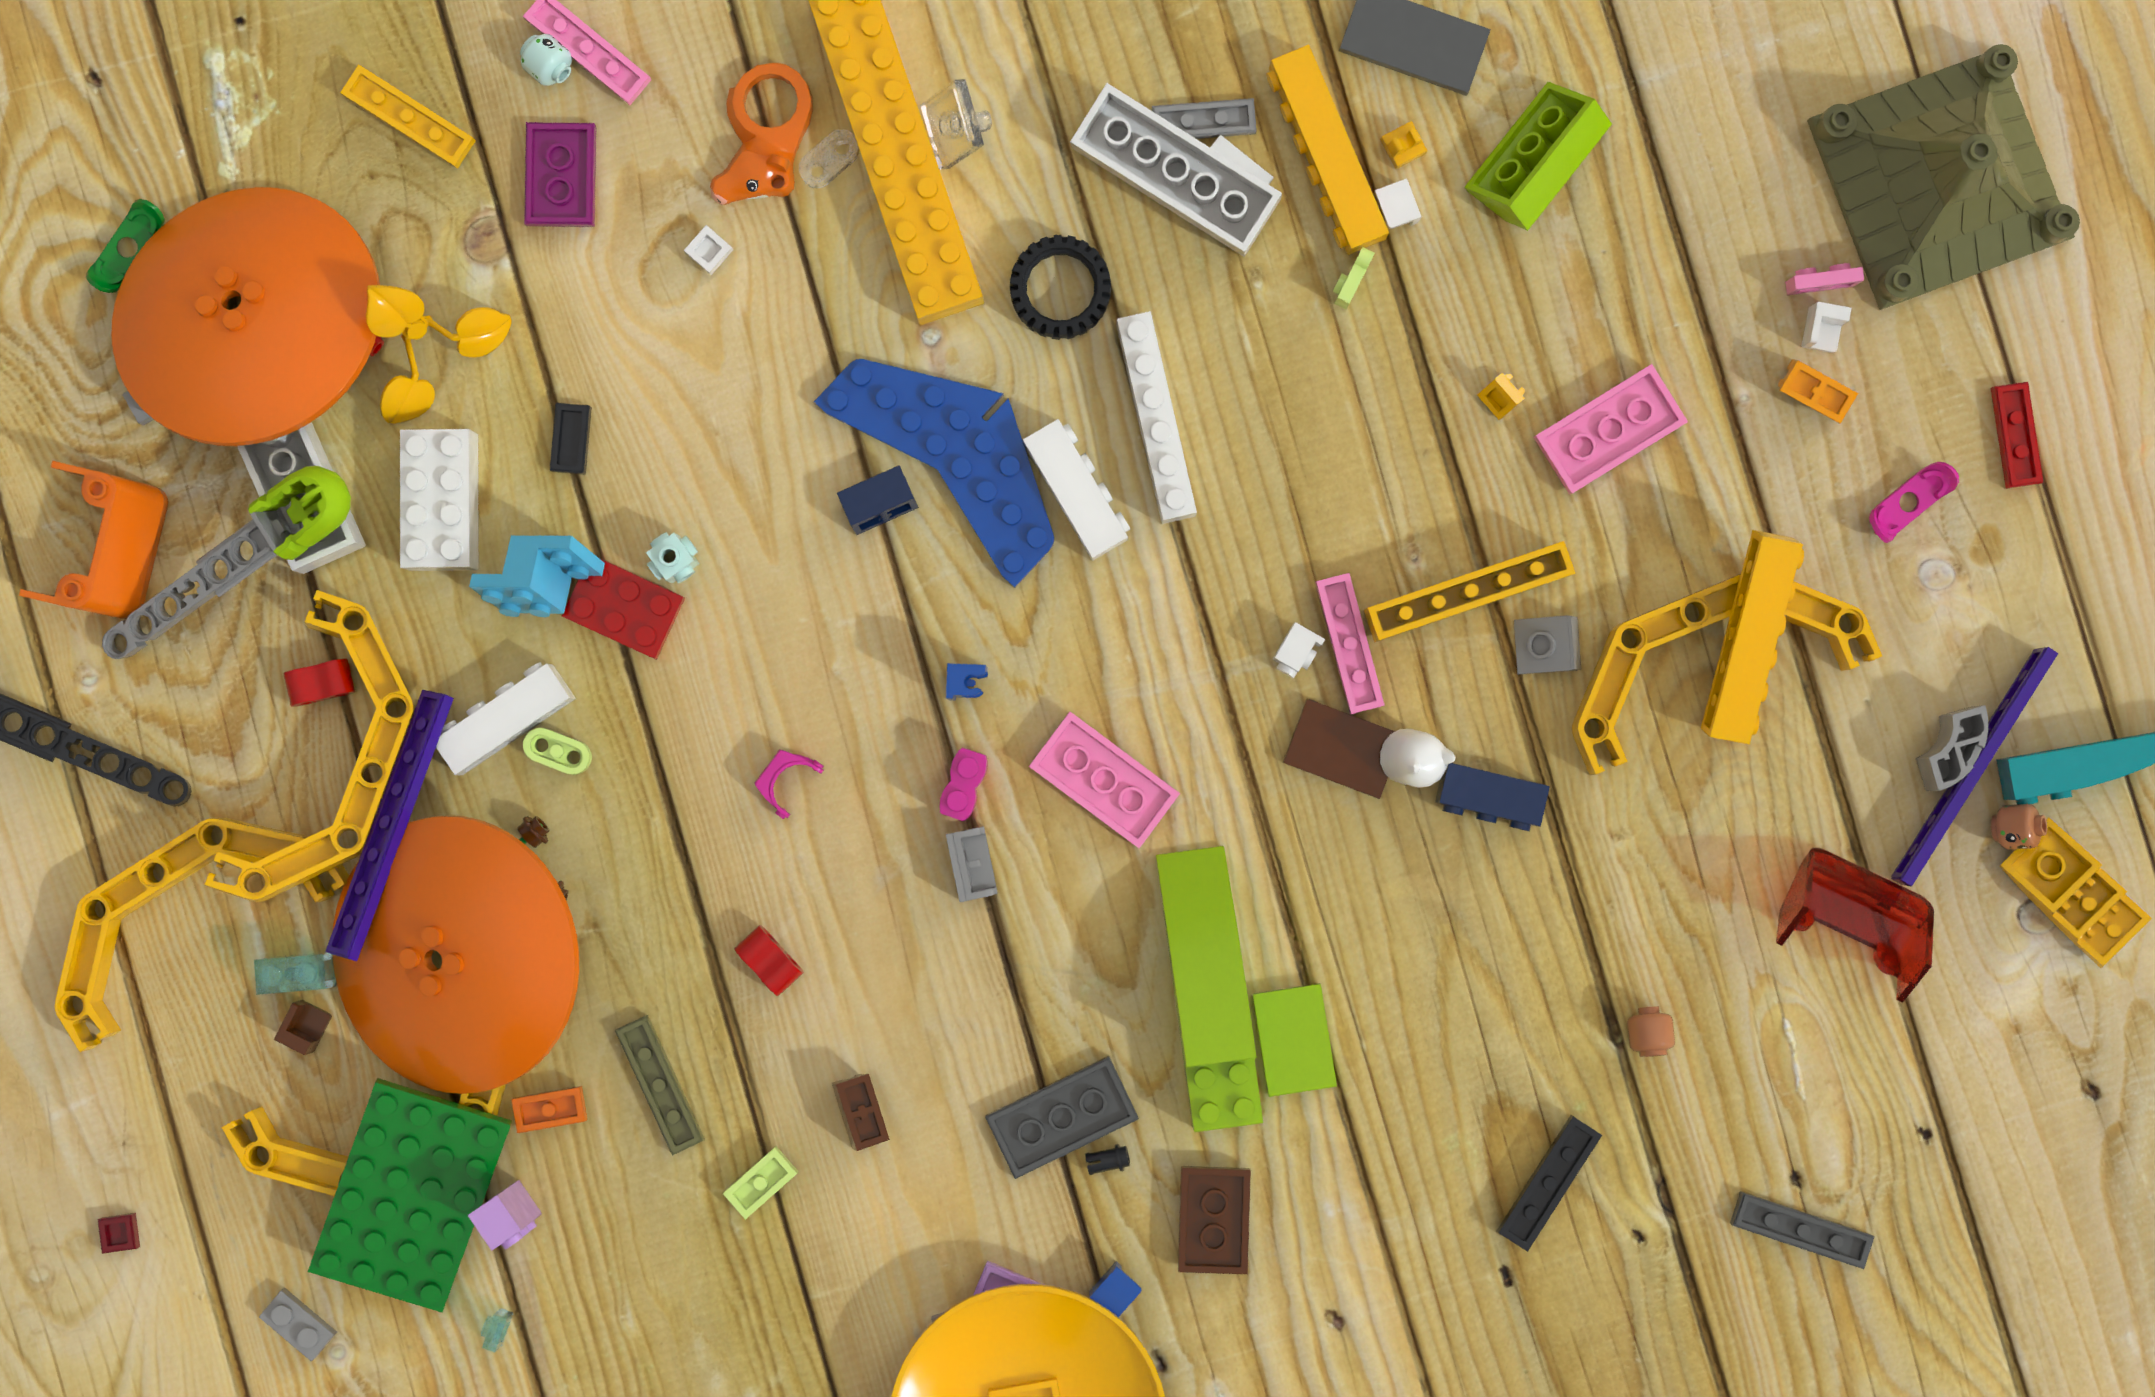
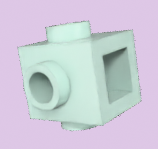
M666 532L658 536L650 543L652 549L646 552L651 559L647 566L658 580L664 577L670 583L677 581L679 584L695 573L693 568L700 564L694 556L698 551L687 536L681 538L676 533H672L669 536ZM673 550L676 558L673 562L667 563L664 560V556Z

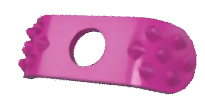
M1935 462L1918 471L1871 511L1869 523L1874 529V534L1878 535L1885 543L1891 542L1905 526L1941 497L1956 489L1959 483L1957 471L1945 462ZM1906 492L1913 493L1917 498V505L1910 512L1903 511L1899 504L1901 496Z

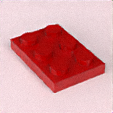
M602 560L605 563L603 575L588 576L584 580L578 579L562 617L657 660L685 597Z

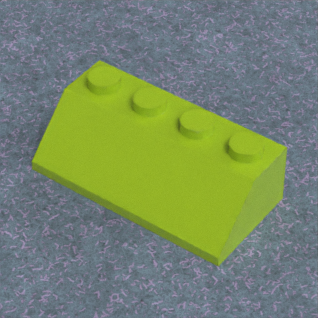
M1547 82L1464 188L1503 220L1528 231L1612 123L1594 98Z

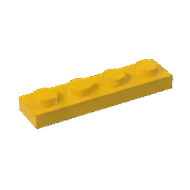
M359 64L340 92L350 101L457 169L476 141L466 132Z

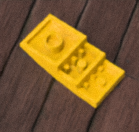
M2048 818L2047 834L2041 836L2040 843L2033 849L2015 850L2000 865V868L2077 947L2102 968L2152 918L2126 895L2127 891L2101 869L2102 864L2053 820Z

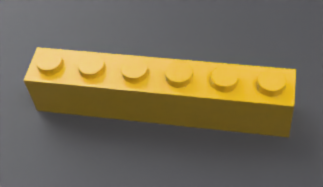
M1308 44L1272 59L1269 66L1270 72L1266 73L1268 83L1273 92H1279L1283 101L1279 105L1282 116L1286 123L1291 122L1296 134L1293 135V141L1300 155L1305 153L1309 163V166L1306 167L1308 177L1313 186L1318 185L1323 195V197L1319 198L1320 205L1325 216H1331L1336 228L1333 229V235L1340 249L1345 247L1347 254L1350 255L1360 251L1362 247L1367 248L1386 240L1389 234L1388 228L1310 45Z
M1752 530L1701 724V729L1709 737L1750 744L1752 735H1755L1758 731L1760 722L1758 711L1761 702L1766 700L1768 694V683L1766 681L1769 670L1774 668L1777 661V650L1775 649L1779 636H1782L1786 627L1785 610L1787 603L1792 601L1795 593L1793 580L1796 569L1802 566L1804 560L1803 544L1792 537Z
M1565 541L1368 607L1363 611L1375 643L1576 573Z

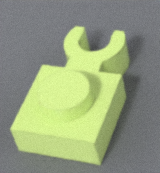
M1362 247L1349 275L1341 274L1333 290L1334 293L1338 294L1334 304L1347 309L1375 254L1374 252Z

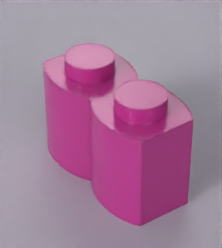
M961 748L957 752L951 764V781L944 788L940 798L941 814L961 821H966L970 817L976 806V788L981 784L987 772L988 760L986 755L965 748Z

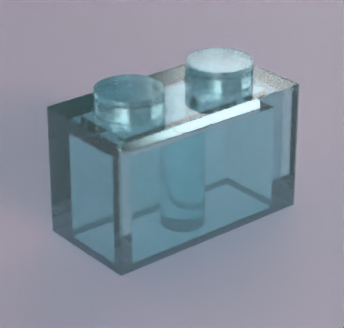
M327 952L265 957L254 960L256 995L319 990L337 986L332 954Z

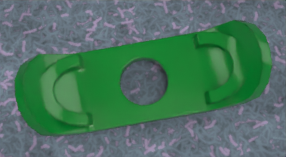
M144 199L135 200L127 216L101 255L86 273V278L93 287L106 293H115L119 290L135 256L164 224L165 218L157 206ZM126 237L134 239L138 246L136 254L128 258L121 256L117 249L119 241Z

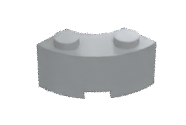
M1986 705L1971 706L1939 716L1940 731L1936 743L1927 753L1916 758L1926 791L1946 789L1962 780L1974 768L1973 765L1982 748H1985L1987 741L1988 714Z

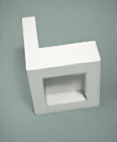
M1407 179L1374 191V198L1379 209L1382 211L1389 229L1409 222L1412 226L1421 219L1420 211Z
M1816 302L1808 308L1801 347L1829 353L1836 352L1841 326L1849 322L1852 308L1824 302Z

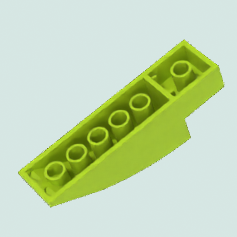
M1224 846L1156 855L1193 1130L1194 1132L1261 1124L1263 1123L1255 1065V1058L1257 1057Z

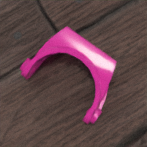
M779 749L754 784L764 798L777 809L775 813L782 819L785 817L788 819L791 814L785 808L779 806L774 797L773 788L778 775L793 765H807L812 767L814 771L822 774L824 766L817 760Z

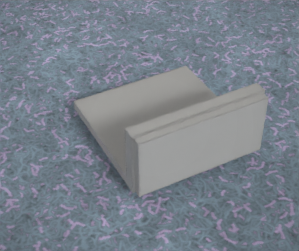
M1566 615L1514 620L1517 674L1581 670L1578 617Z

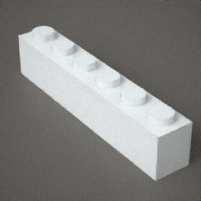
M1151 311L1118 318L1117 331L1161 522L1165 524L1195 517L1197 513Z

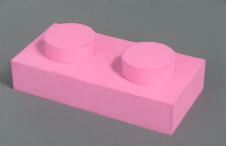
M1850 263L1830 266L1827 272L1817 273L1816 268L1801 269L1795 271L1796 276L1790 278L1785 284L1787 296L1855 287L1864 281L1863 268H1851Z

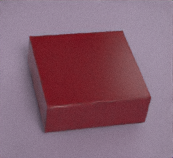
M136 1213L97 1219L102 1254L132 1250L140 1247Z

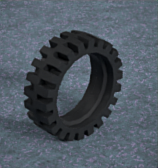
M1054 235L1052 238L1044 237L1037 243L1033 242L1025 252L1020 254L1012 269L1010 296L1018 317L1030 330L1037 332L1040 336L1052 337V339L1060 340V338L1071 339L1074 336H1081L1087 333L1103 317L1111 296V279L1104 259L1101 258L1099 252L1094 247H1090L1084 240H1077L1074 236L1062 237V235ZM1053 255H1068L1080 260L1089 269L1094 281V294L1089 306L1080 315L1068 320H1053L1041 315L1032 306L1027 295V281L1032 269L1041 260Z

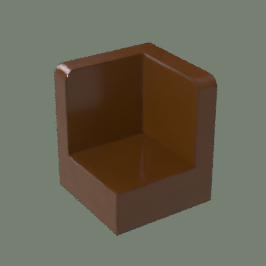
M304 1000L293 1002L274 1040L303 1055L313 1053L332 1015Z

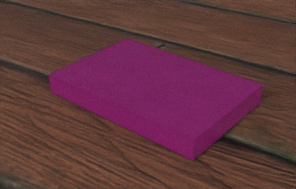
M526 122L524 224L526 226L595 227V123Z

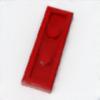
M2015 383L1990 388L2005 488L2009 489L2044 483L2029 383Z

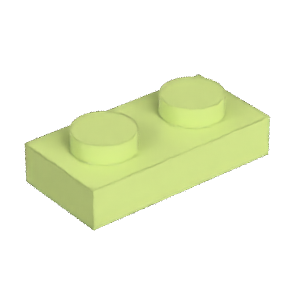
M775 1146L724 1191L723 1195L746 1220L799 1171Z

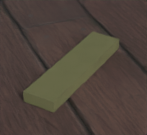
M646 1015L616 1029V1035L671 1154H677L704 1141L705 1138L649 1016Z

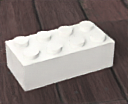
M400 430V568L409 571L479 570L478 434L472 430Z

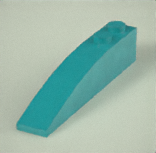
M2155 732L1996 759L2003 799L2016 800L2017 804L2038 803L2037 796L2050 794L2051 800L2072 797L2071 790L2115 780L2155 764Z

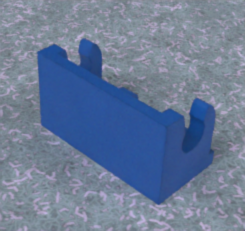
M947 663L946 699L956 701V697L977 698L982 696L983 691L981 689H969L967 686L973 687L976 685V681L970 678L981 679L988 677V667L978 664Z

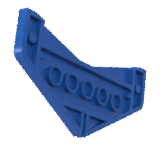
M865 359L852 361L814 403L828 416L846 423L937 469L1000 574L1016 588L1051 550L1054 544V535L1009 398L986 422L983 417L1004 396L1003 393Z

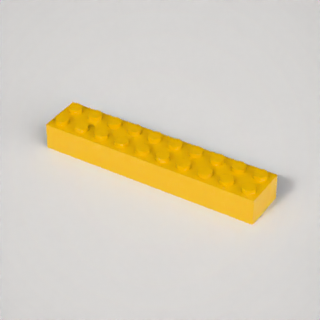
M808 0L920 326L984 304L979 283L881 0Z

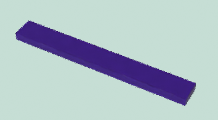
M2050 647L2033 650L1989 720L1985 748H1982L1973 765L1974 768L1962 780L1946 788L1892 874V880L1904 886H1912L2057 657L2058 653Z
M427 690L421 691L325 951L327 953L357 961L388 879L393 860L403 838L454 699L446 694Z

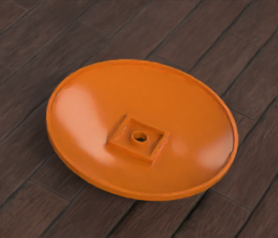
M254 187L237 189L204 199L180 212L159 228L135 256L123 278L114 305L111 332L113 354L121 379L132 398L149 416L171 432L184 438L217 446H242L271 441L288 435L306 426L331 408L348 391L366 364L377 336L371 332L366 323L367 287L369 285H380L375 262L361 236L344 217L325 203L306 194L280 188ZM235 296H241L239 306L228 310V301Z
M436 816L407 824L358 960L353 961L332 954L334 974L343 1005L353 1026L367 1046L380 1060L399 1075L423 1087L445 1093L467 1094L488 1091L513 1082L528 1073L542 1061L560 1038L573 1009L578 988L579 948L577 934L566 898L557 881L540 858L512 834L493 824L464 816ZM357 864L351 871L346 881L347 884L342 889L335 912L333 929L339 916L347 891L349 889ZM434 950L442 957L440 969L432 962Z

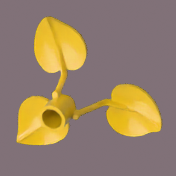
M369 285L367 287L366 323L371 332L379 337H395L402 333L401 338L405 343L412 372L411 378L402 375L396 376L384 387L380 397V411L384 420L387 423L393 424L412 420L424 414L433 404L435 391L432 384L424 379L418 380L419 373L411 339L417 340L422 338L427 332V327L431 326L451 341H458L457 350L462 356L481 357L495 350L506 338L512 322L511 316L493 308H474L465 312L458 319L455 327L457 333L455 334L433 321L431 316L423 315L425 310L424 303L414 292L394 286Z

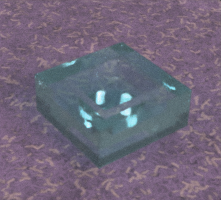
M500 1308L493 1317L488 1316L481 1331V1336L486 1337L482 1348L496 1352L503 1345L514 1312Z

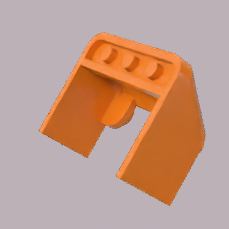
M52 461L51 468L83 476L81 492L84 500L92 506L104 508L88 576L76 573L65 575L57 584L55 596L20 589L19 596L115 618L127 619L132 612L141 607L145 602L168 508L167 495L156 486Z

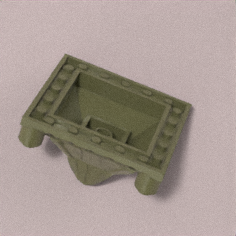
M1994 45L1982 55L1847 105L1835 104L1824 113L1807 120L1879 310L2068 241L2075 237L2074 234L2079 229V215L2074 208L2061 204L2058 200L2039 146H2037L2034 133L2025 115L2024 107L2011 76L2018 65L2017 54L2008 45Z

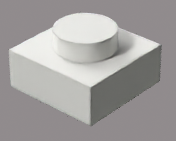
M707 225L684 249V252L710 275L715 272L733 251V248Z

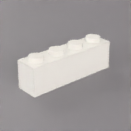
M1059 419L1023 439V444L1093 561L1126 542L1128 536L1125 532L1129 531L1130 527L1121 512L1114 514L1108 503L1113 499L1104 483L1102 482L1097 485L1091 473L1096 470L1087 454L1084 453L1080 456L1073 445L1078 442V439L1070 425L1062 426Z
M539 662L531 666L523 673L526 678L515 685L513 682H509L495 691L497 696L495 699L487 704L481 701L466 711L468 717L458 724L453 720L443 726L436 748L454 775H464L576 699L554 665L548 663L542 665Z

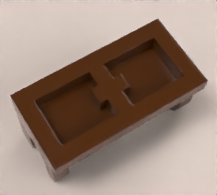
M869 1073L858 1074L847 1080L833 1082L832 1086L852 1149L859 1151L890 1140Z

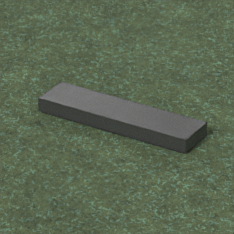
M1740 1191L1730 1222L1732 1226L1861 1269L1865 1268L1875 1237L1871 1234Z

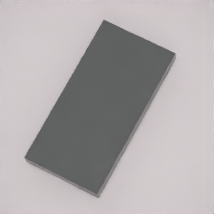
M1357 0L1339 52L1467 96L1491 29L1408 0Z
M1109 1056L985 1115L1015 1179L1139 1119Z

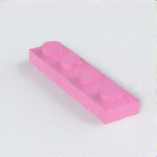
M536 0L523 15L524 19L539 32L552 35L571 53L573 60L629 106L651 81L649 75L557 0Z
M1350 573L1316 581L1317 592L1350 714L1385 706Z

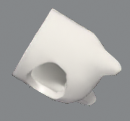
M1399 729L1393 732L1384 741L1380 751V764L1383 772L1390 780L1417 788L1428 787L1439 781L1448 764L1455 761L1454 753L1447 749L1434 735L1414 729Z

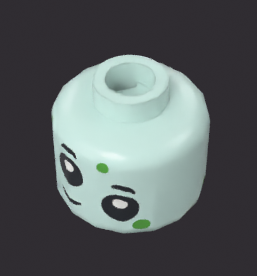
M533 35L521 47L522 68L541 85L550 86L555 83H562L569 77L572 62L571 53L552 35Z

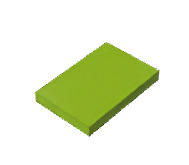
M1321 984L1253 993L1268 1096L1273 1097L1337 1087Z

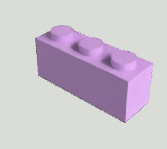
M518 1180L474 1210L468 1217L492 1251L499 1245H502L506 1250L522 1239L523 1236L537 1226L534 1220L542 1213L520 1180Z

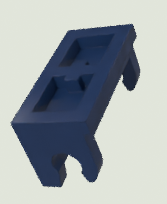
M900 465L837 492L845 514L856 535L919 508Z

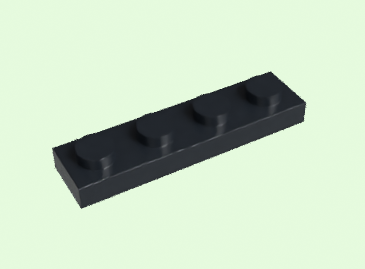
M1570 1115L1496 1231L1528 1252L1602 1135Z

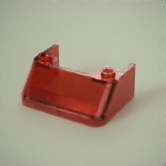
M1812 848L1807 853L1780 908L1776 943L1783 946L1794 930L1807 931L1814 921L1874 949L1873 958L1878 969L1887 975L1897 977L1896 1000L1903 1003L1932 967L1933 906L1922 895L1827 850Z

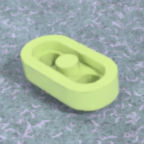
M535 728L529 731L523 740V750L529 759L566 774L576 775L583 773L591 764L592 754L585 743L550 729ZM541 739H545L548 742V748L544 752H541L537 747L538 741ZM573 751H577L580 754V760L576 764L571 763L569 760V755Z

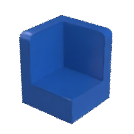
M1116 1261L1089 1291V1298L1119 1317L1142 1290L1122 1270V1265Z

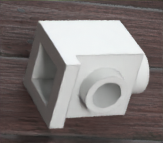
M1293 623L1272 659L1279 663L1276 669L1294 678L1301 667L1306 670L1308 669L1317 653L1312 649L1313 646L1320 647L1325 639L1300 624Z

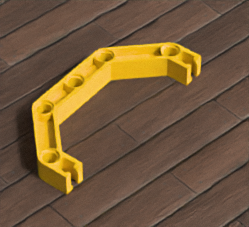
M1741 574L1613 627L1572 724V734L1589 775H1596L1605 771L1603 766L1598 764L1593 745L1604 741L1613 758L1610 760L1612 766L1615 767L1628 762L1614 726L1645 651L1730 617ZM1793 581L1795 593L1792 601L1787 603L1784 614L1786 621L1826 637L1841 671L1851 670L1860 666L1858 660L1854 661L1848 644L1850 638L1857 639L1864 653L1862 656L1864 662H1870L1882 657L1871 627L1862 610ZM1688 604L1695 605L1699 611V617L1695 622H1691L1685 616V608ZM1842 615L1847 616L1851 621V629L1848 633L1843 632L1839 627V619ZM1625 630L1632 631L1636 637V643L1632 648H1627L1622 643L1621 636ZM1589 719L1595 720L1599 725V733L1594 738L1588 737L1584 731L1585 723Z
M316 590L313 598L316 603L315 608L322 609L323 604L339 610L337 621L330 623L316 619V612L309 610L305 624L310 629L343 640L376 710L332 826L254 863L220 852L216 853L214 862L217 863L216 867L223 869L225 863L242 869V872L238 877L237 884L234 886L218 882L219 880L215 878L216 874L209 872L204 885L252 902L266 901L361 855L415 710L412 699L369 612L360 604ZM350 616L362 617L363 625L358 630L351 631L345 628V622ZM393 702L404 703L406 711L401 717L394 718L387 714L388 707ZM378 766L382 769V776L377 782L369 783L364 780L363 774L368 767ZM346 831H354L358 835L356 845L348 849L342 848L339 844L340 836ZM256 874L262 875L265 879L263 889L256 893L249 892L247 889L248 879Z
M209 818L198 823L86 894L77 905L55 999L56 1015L79 1052L93 1049L102 1043L101 1039L114 1036L121 1031L103 1002L121 919L214 861L217 852L254 863L309 836L228 818ZM216 826L223 833L222 841L219 844H216L211 837L212 830ZM156 864H160L164 869V876L161 881H158L153 875V869ZM342 864L328 871L336 881V883L331 885L334 891L342 889L347 884L346 881L349 874ZM319 876L303 882L315 903L326 901L335 895L332 889L329 891L325 890ZM98 901H101L105 906V914L102 918L98 917L95 912V906ZM76 996L83 1002L81 1013L76 1012L73 1007V1000ZM87 1018H91L100 1030V1033L96 1035V1039L92 1037L85 1023Z
M506 1084L488 1091L461 1094L458 1104L471 1107L472 1104H479L484 1109V1112L497 1116ZM262 1106L243 1115L246 1120L250 1119L258 1137L256 1141L251 1142L241 1127L244 1124L241 1118L221 1127L242 1166L247 1171L335 1196L348 1156L280 1138ZM259 1146L266 1148L269 1153L267 1163L260 1161L257 1156Z

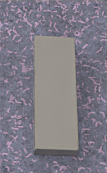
M1254 98L1152 106L1154 113L1195 139L1213 138L1220 135L1226 137L1256 134Z

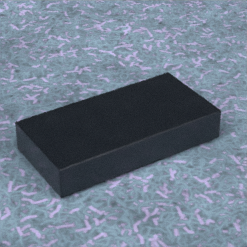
M565 403L555 404L550 460L551 472L586 475L591 406Z

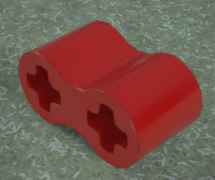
M347 658L327 661L283 673L291 707L308 705L355 693Z
M759 925L734 948L739 957L776 996L783 993L804 973L797 962L762 925Z

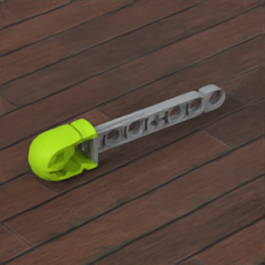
M307 466L288 475L269 489L267 494L260 496L249 504L248 510L252 517L250 522L196 561L198 565L132 612L127 620L120 621L109 629L102 639L104 652L113 659L131 657L147 646L145 641L157 639L215 595L218 597L222 596L278 555L283 559L293 560L308 550V547L318 543L346 520L350 510L351 496L343 479L336 472L320 466ZM301 493H306L301 499L296 496ZM290 501L291 506L286 510L293 524H299L300 522L303 524V528L296 534H290L276 511L280 507L287 506ZM316 511L319 513L316 517H311ZM244 541L249 542L253 548V555L250 560L244 559L240 553V547ZM218 560L224 561L227 566L228 572L224 579L219 578L215 573V564ZM194 582H198L200 585V587L197 588L198 594H190L187 596L183 594L192 590L195 587ZM168 597L173 598L177 604V610L173 616L169 615L164 608L165 600ZM143 615L147 616L152 623L151 631L148 634L143 633L139 626ZM118 634L123 635L127 641V647L124 652L118 651L115 646V638Z

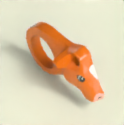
M769 63L757 65L743 74L736 87L729 88L726 102L727 116L743 144L732 158L728 167L711 181V197L721 205L743 199H758L771 196L785 197L794 190V158L811 121L813 97L809 86L800 73L786 64ZM775 78L783 80L793 87L797 94L798 102L796 111L789 121L781 126L769 128L760 126L752 121L747 114L745 104L747 95L754 85L761 80Z

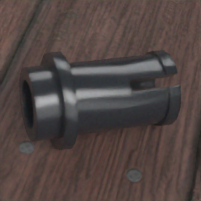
M1115 1144L1113 1149L1085 1153L1086 1162L1101 1161L1098 1164L1087 1166L1089 1175L1114 1169H1120L1122 1172L1124 1167L1130 1166L1127 1146L1120 1147L1119 1144Z

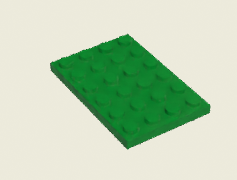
M377 1078L308 1272L442 1313L474 1228V1224L468 1215L482 1206L512 1120Z

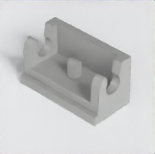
M984 826L946 834L959 902L998 894Z

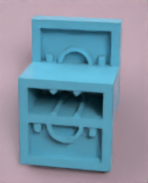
M511 535L502 574H472L469 587L481 595L483 601L496 606L499 612L505 616L518 617L520 613H530L537 617H549L550 614H564L572 578L584 580L588 576H602L605 563L573 536Z

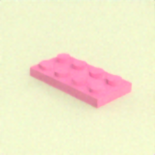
M1651 364L1534 436V439L1565 489L1571 495L1688 421Z
M1072 712L1067 714L1029 765L1031 769L1138 848L1142 846L1180 795L1178 791Z

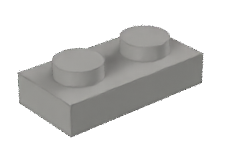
M286 1288L277 1294L259 1316L260 1319L310 1361H313L337 1333L336 1330Z

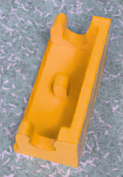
M1792 359L1787 367L1788 372L1786 376L1778 383L1779 391L1841 424L1859 393L1799 360Z

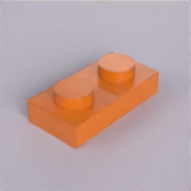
M582 1086L511 1099L517 1133L580 1123L588 1120Z

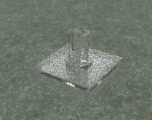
M966 79L953 80L920 105L939 170L950 169L984 146L981 132L990 130L992 126L991 115L986 110L975 112Z

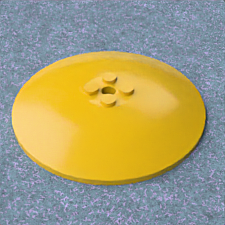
M1017 1284L986 1290L968 1297L940 1315L924 1330L904 1359L891 1397H1165L1159 1374L1148 1351L1136 1334L1109 1309L1086 1296L1060 1287L1042 1284Z

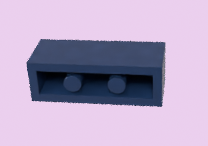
M1450 763L1440 779L1435 803L1443 804L1442 811L1463 816L1464 810L1477 812L1476 819L1496 824L1497 818L1511 820L1509 827L1530 832L1531 825L1541 827L1550 786Z

